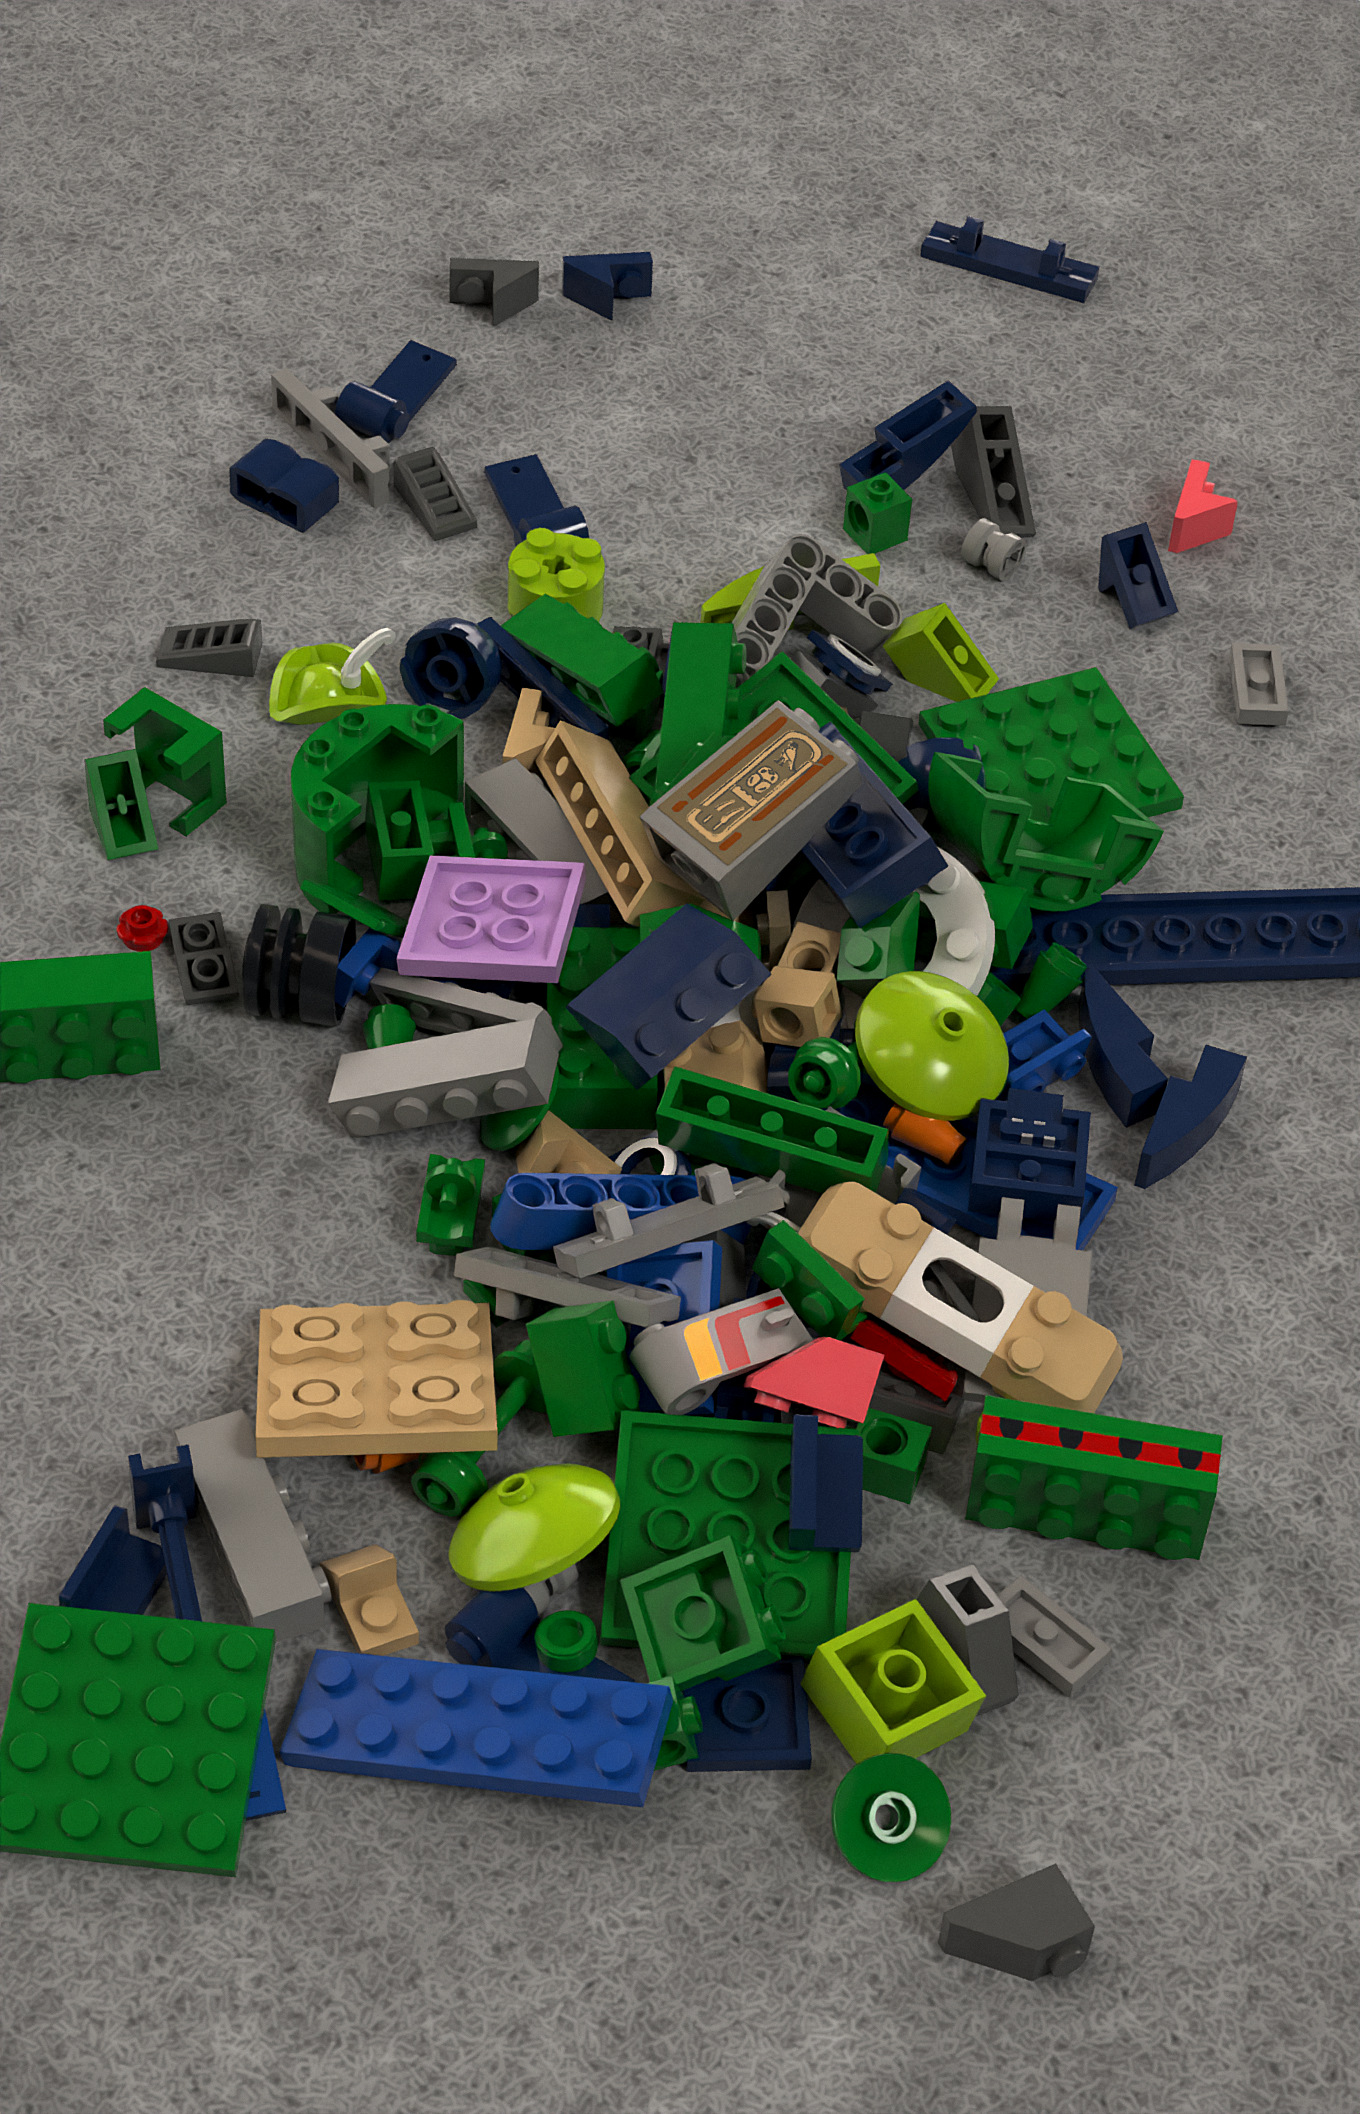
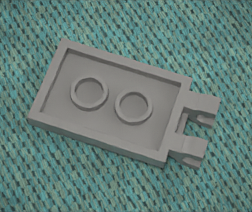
M1002 1197L996 1240L980 1238L978 1253L1045 1293L1056 1291L1064 1294L1069 1299L1072 1309L1087 1317L1092 1252L1076 1250L1081 1207L1058 1204L1052 1239L1020 1235L1024 1200ZM975 1276L972 1308L982 1322H990L995 1320L1001 1313L1003 1297L994 1286ZM965 1369L962 1392L964 1401L984 1403L986 1395L1004 1398L994 1392L990 1383Z

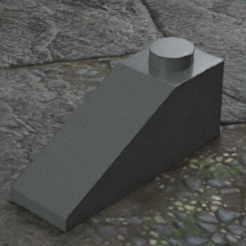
M977 406V413L951 444L956 473L980 519L986 518L997 524L1000 532L1004 534L1012 532L1021 538L1034 537L1036 530L1012 407Z

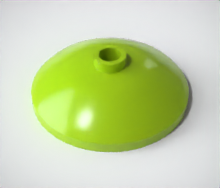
M901 972L879 982L865 997L858 1010L855 1023V1038L862 1063L875 1084L890 1099L906 1110L926 1118L943 1121L961 1120L978 1114L981 1098L994 1100L1001 1092L1006 1082L1009 1068L1008 1048L1004 1034L988 1007L961 984L930 972Z
M554 1464L515 1473L491 1487L461 1518L449 1546L448 1556L451 1566L460 1581L467 1586L479 1590H512L541 1582L571 1567L602 1542L618 1517L620 1510L619 1494L612 1480L605 1473L583 1465Z

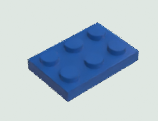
M714 1240L681 1243L607 1269V1278L680 1296L679 1318L671 1322H661V1324L667 1327L719 1309L722 1247ZM632 1324L625 1349L631 1374L639 1385L640 1411L665 1414L629 1358L631 1351L635 1347L634 1339L646 1329V1327ZM715 1391L700 1406L684 1415L714 1413Z

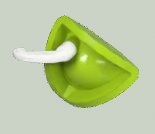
M389 628L380 629L363 640L355 649L341 643H324L295 647L289 650L278 663L272 679L269 699L270 716L278 722L307 725L328 722L348 709L385 705L387 696L383 684L375 669L367 660L383 643L386 645L391 644L395 639V632Z

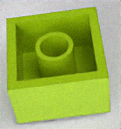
M917 1599L817 1646L800 1683L856 1764L877 1754L899 1753L918 1758L967 1732L986 1698L983 1690Z

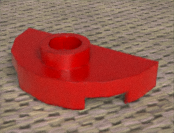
M870 1318L859 1323L850 1337L868 1350L883 1354V1360L887 1362L888 1368L896 1376L907 1381L917 1382L946 1402L958 1379L956 1370H948L943 1364L946 1357L940 1355L933 1359L921 1342L899 1329L893 1331L885 1327H879V1318Z

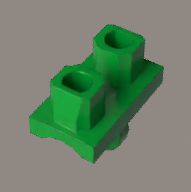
M463 802L448 803V819L428 821L434 855L452 854V856L447 857L506 859L508 856L507 843L501 834L481 827L474 831L473 836H470Z
M430 1154L416 1230V1242L429 1243V1251L433 1254L456 1256V1254L463 1253L464 1247H473L485 1174V1159L475 1158L469 1161H461L458 1158L447 1159L441 1155Z

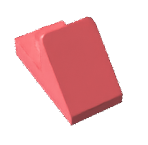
M1194 459L1191 461L1174 516L1168 551L1178 553L1232 533L1238 504L1237 500L1213 494L1215 483L1207 482L1210 466L1208 462Z

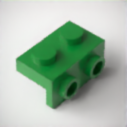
M785 1220L767 1232L752 1270L773 1290L779 1288L792 1309L821 1337H830L840 1341L855 1330L860 1322L868 1319L870 1312H859L865 1298Z

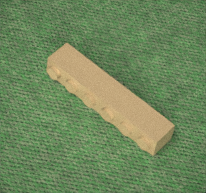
M560 720L535 762L625 922L640 927V914L683 906L686 903L700 907L704 900L703 896L655 857L640 816L649 806L638 787L629 779L630 774L611 742Z

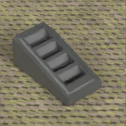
M434 447L409 453L394 460V487L434 541L477 528L476 517L447 465ZM451 511L455 512L454 514L437 519L436 517Z
M237 619L166 627L156 659L157 667L254 677L262 648L261 620ZM175 643H185L184 648L174 650ZM195 644L203 645L200 648H194Z

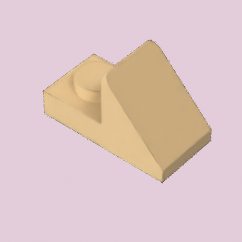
M522 688L504 749L503 763L516 758L530 773H535L542 779L544 777L535 760L555 728L548 727L549 712L541 711L542 691Z
M549 1110L537 1128L520 1143L515 1153L518 1173L620 1174L622 1170L619 1165Z
M374 1544L319 1563V1566L322 1567L326 1575L331 1595L357 1653L384 1656L419 1644V1631L397 1585V1564L394 1554Z

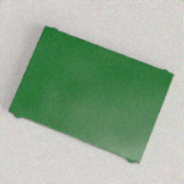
M304 879L300 887L301 890L376 931L401 938L404 937L408 921L363 896Z

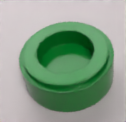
M563 1610L552 1613L540 1622L535 1632L538 1657L547 1668L553 1671L574 1672L590 1664L597 1654L598 1641L595 1625L588 1616L581 1612Z

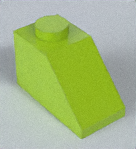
M946 603L904 618L901 625L882 646L909 683L955 702L987 695L999 680V677Z

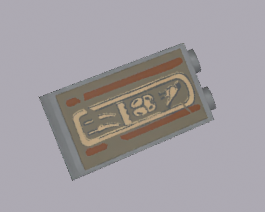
M779 700L652 804L640 816L655 857L732 921L743 912L863 784L858 767L859 758L856 753L843 741L835 739L832 743L819 733V725L807 712L801 708H796L792 711Z

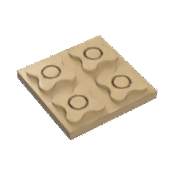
M456 1300L448 1304L417 1305L412 1302H397L390 1306H358L352 1303H342L333 1307L302 1308L297 1305H282L275 1309H260L256 1458L498 1451L489 1303Z

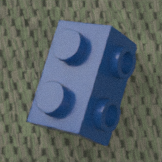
M1045 1009L1003 1033L1008 1048L1009 1068L1005 1088L996 1100L1007 1101L1009 1088L1043 1092L1046 1086L1059 1078L1063 1081L1071 1079L1086 1063L1085 1054L1092 1036L1085 1029L1069 1036Z

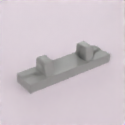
M287 368L271 374L273 410L372 507L376 508L390 502V491L388 489V481L390 479L389 444L381 436L361 440L335 415L338 395L328 386L310 391Z
M713 1163L695 1169L698 1197L630 1220L626 1205L613 1198L593 1204L597 1231L553 1246L557 1266L559 1269L581 1279L785 1207L781 1187L775 1183H767L764 1179L757 1176L732 1185L728 1169Z
M489 1246L456 1254L455 1277L496 1287L495 1314L497 1316L512 1320L530 1316L533 1312L535 1298L564 1306L614 1300L617 1316L622 1321L626 1331V1342L629 1340L632 1324L648 1328L663 1321L671 1322L679 1318L681 1297L596 1274L579 1279L559 1269L557 1264Z

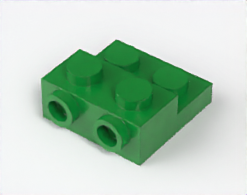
M731 1535L620 1580L650 1682L672 1676L680 1691H683L715 1677L728 1681L781 1659L777 1643L786 1639V1633L776 1608L773 1605L765 1607L759 1586L768 1583L764 1563L756 1549L753 1548L747 1551L746 1546Z

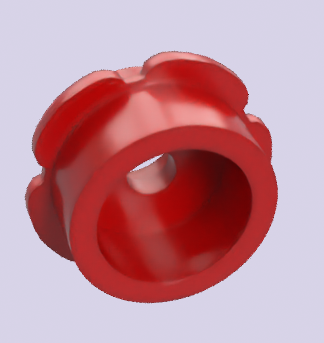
M146 905L135 906L123 912L119 917L120 924L116 927L117 935L125 946L137 952L151 951L159 947L169 930L168 921L163 919L162 912Z

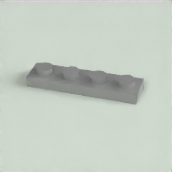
M382 967L370 981V985L382 1005L395 1004L406 1008L410 1012V1018L414 1020L418 1027L445 1034H453L536 1018L557 1052L563 1047L552 1025L551 1016L537 1004H524L504 999L491 992L484 994L468 990L452 982L441 983L421 978L420 976L399 975L398 971Z

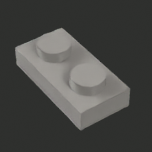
M1232 643L1229 662L1237 724L1286 726L1289 709L1280 645Z
M1022 1575L997 1595L1009 1611L1013 1652L1069 1698L1109 1663L1112 1648Z

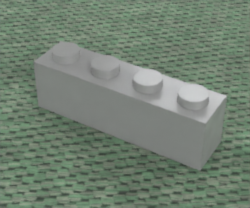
M514 758L465 781L466 818L477 829L484 827L491 832L501 834L505 838L508 847L506 859L584 863L586 882L580 904H610V924L623 918L559 803L545 789L543 782L535 773H530Z
M532 1018L342 1054L328 1105L350 1136L359 1138L548 1104L559 1053L538 1020Z
M243 1410L233 1411L174 1430L176 1446L189 1444L193 1463L195 1506L245 1626L275 1629L276 1643L325 1627L324 1603L331 1601V1592L326 1575L321 1566L312 1568L306 1555L311 1553L309 1539L302 1521L298 1519L291 1522L286 1508L290 1507V1499L281 1474L278 1473L271 1476L266 1463L270 1462V1457L256 1458V1429L251 1430Z

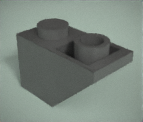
M973 1564L929 1579L917 1597V1601L985 1693L986 1698L976 1716L1015 1701L1019 1694L1008 1609Z

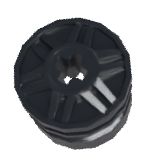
M261 904L256 912L243 955L242 980L244 983L243 996L246 1013L259 1016L264 1015L270 1001L273 1018H285L293 998L296 996L298 997L299 1013L302 1022L339 1026L343 1020L347 1004L343 1008L335 1002L337 970L340 961L357 942L355 919L348 915L316 912L307 934H304L299 909L287 908L281 920L278 906Z

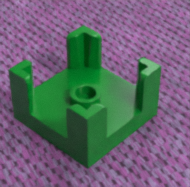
M146 687L142 688L103 719L104 735L109 739L116 734H123L132 726L134 727L135 749L145 789L155 781H158L193 802L169 822V826L187 837L227 804L222 731Z

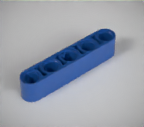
M577 1173L514 1174L508 1178L490 1223L491 1232L500 1243L510 1248L554 1250L553 1246L597 1231L593 1204L611 1198L620 1203L623 1202L626 1205L629 1219L631 1220L698 1197L696 1176ZM730 1176L732 1185L746 1180L741 1177ZM744 1221L721 1230L743 1245L752 1225Z

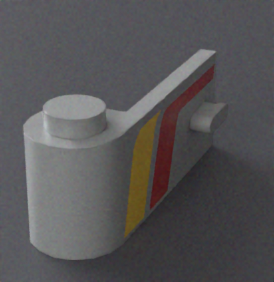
M778 1288L667 1327L661 1323L654 1324L636 1336L633 1341L635 1347L631 1351L629 1358L665 1414L684 1415L706 1401L721 1381L764 1367L812 1342L813 1339Z

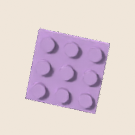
M430 856L398 952L397 965L399 975L558 983L586 882L585 864L577 862Z

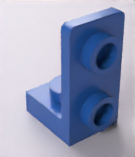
M369 928L338 964L335 1002L344 1008L356 992L365 995L371 989L370 981L381 967L398 971L397 956L401 943L392 937L385 936L381 932ZM420 976L421 978L441 983L452 982L457 985L455 981L446 977Z

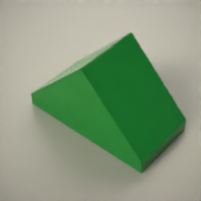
M136 749L84 759L89 810L107 860L157 850V840Z

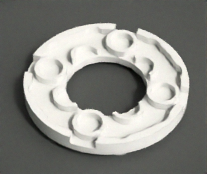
M938 848L948 867L934 876L926 885L913 891L920 894V900L927 905L936 924L937 942L932 959L923 972L947 977L961 984L977 996L986 980L993 959L995 946L994 921L990 918L988 905L984 897L985 891L976 877L956 858ZM818 879L800 907L793 930L798 921L841 933V928L850 916L823 882ZM814 968V969H811L810 971H818V972H820L822 969H821V968ZM843 986L839 996L841 1011L846 1013L848 1028H854L858 1010L864 999Z

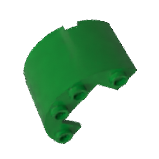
M375 705L345 710L338 717L319 727L305 740L295 756L291 769L294 863L299 887H301L304 879L356 895L364 891L363 877L334 859L366 833L364 825L368 783L419 780L427 821L448 819V803L463 802L464 805V721L442 712L433 705ZM302 890L307 900L319 912L336 914L339 911Z
M934 751L929 772L928 790L932 813L942 833L995 884L1027 888L1031 908L1045 911H1068L1101 901V894L1109 890L1118 882L1126 885L1143 868L1156 849L1164 832L1108 784L1066 776L1049 823L1029 820L1028 817L1032 806L1023 798L987 792L977 783L983 765L982 762L977 759Z

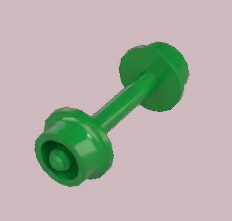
M818 1037L808 1040L797 1050L794 1061L788 1071V1084L792 1094L800 1103L818 1109H828L829 1106L836 1109L847 1105L856 1097L861 1084L859 1065L862 1064L856 1041L846 1047L833 1038Z
M524 1340L512 1351L500 1353L493 1362L494 1377L500 1388L504 1391L496 1401L497 1437L523 1405L535 1412L547 1413L530 1340ZM486 1451L419 1453L420 1465L411 1478L412 1488L417 1496L434 1511L445 1516H457L469 1504L473 1505L488 1491L487 1479L476 1465Z

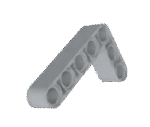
M805 534L793 535L765 564L732 621L738 643H745L747 654L745 674H737L735 688H738L771 660L799 610L831 634L847 642L859 652L867 654L873 652L901 625L903 618L901 608L890 595L817 540Z

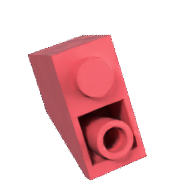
M819 1337L747 1375L743 1387L757 1392L754 1403L786 1413L789 1412L791 1403L812 1409V1415L818 1416L819 1424L828 1427L845 1428L847 1421L864 1423L884 1355L830 1337Z

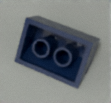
M686 903L572 1000L566 1008L635 1089L638 1090L772 974L736 932Z

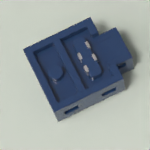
M1009 1088L1007 1101L981 1098L976 1124L968 1211L999 1215L1002 1197L1024 1200L1023 1218L1054 1222L1058 1204L1081 1207V1217L1085 1196L1091 1112L1063 1109L1062 1112L1064 1095Z

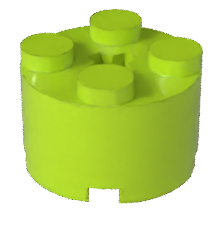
M536 528L529 531L526 540L514 548L508 560V611L510 616L511 614L513 616L546 593L562 604L565 602L570 603L584 617H594L599 622L603 614L605 562L601 554L600 543L591 538L553 533L547 528Z

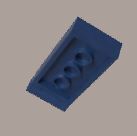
M830 721L821 727L818 732L832 743L835 739L843 741L856 753L859 758L858 767L863 784L798 853L857 926L862 928L873 919L883 915L891 906L911 892L926 885L934 876L946 869L948 864L931 836Z

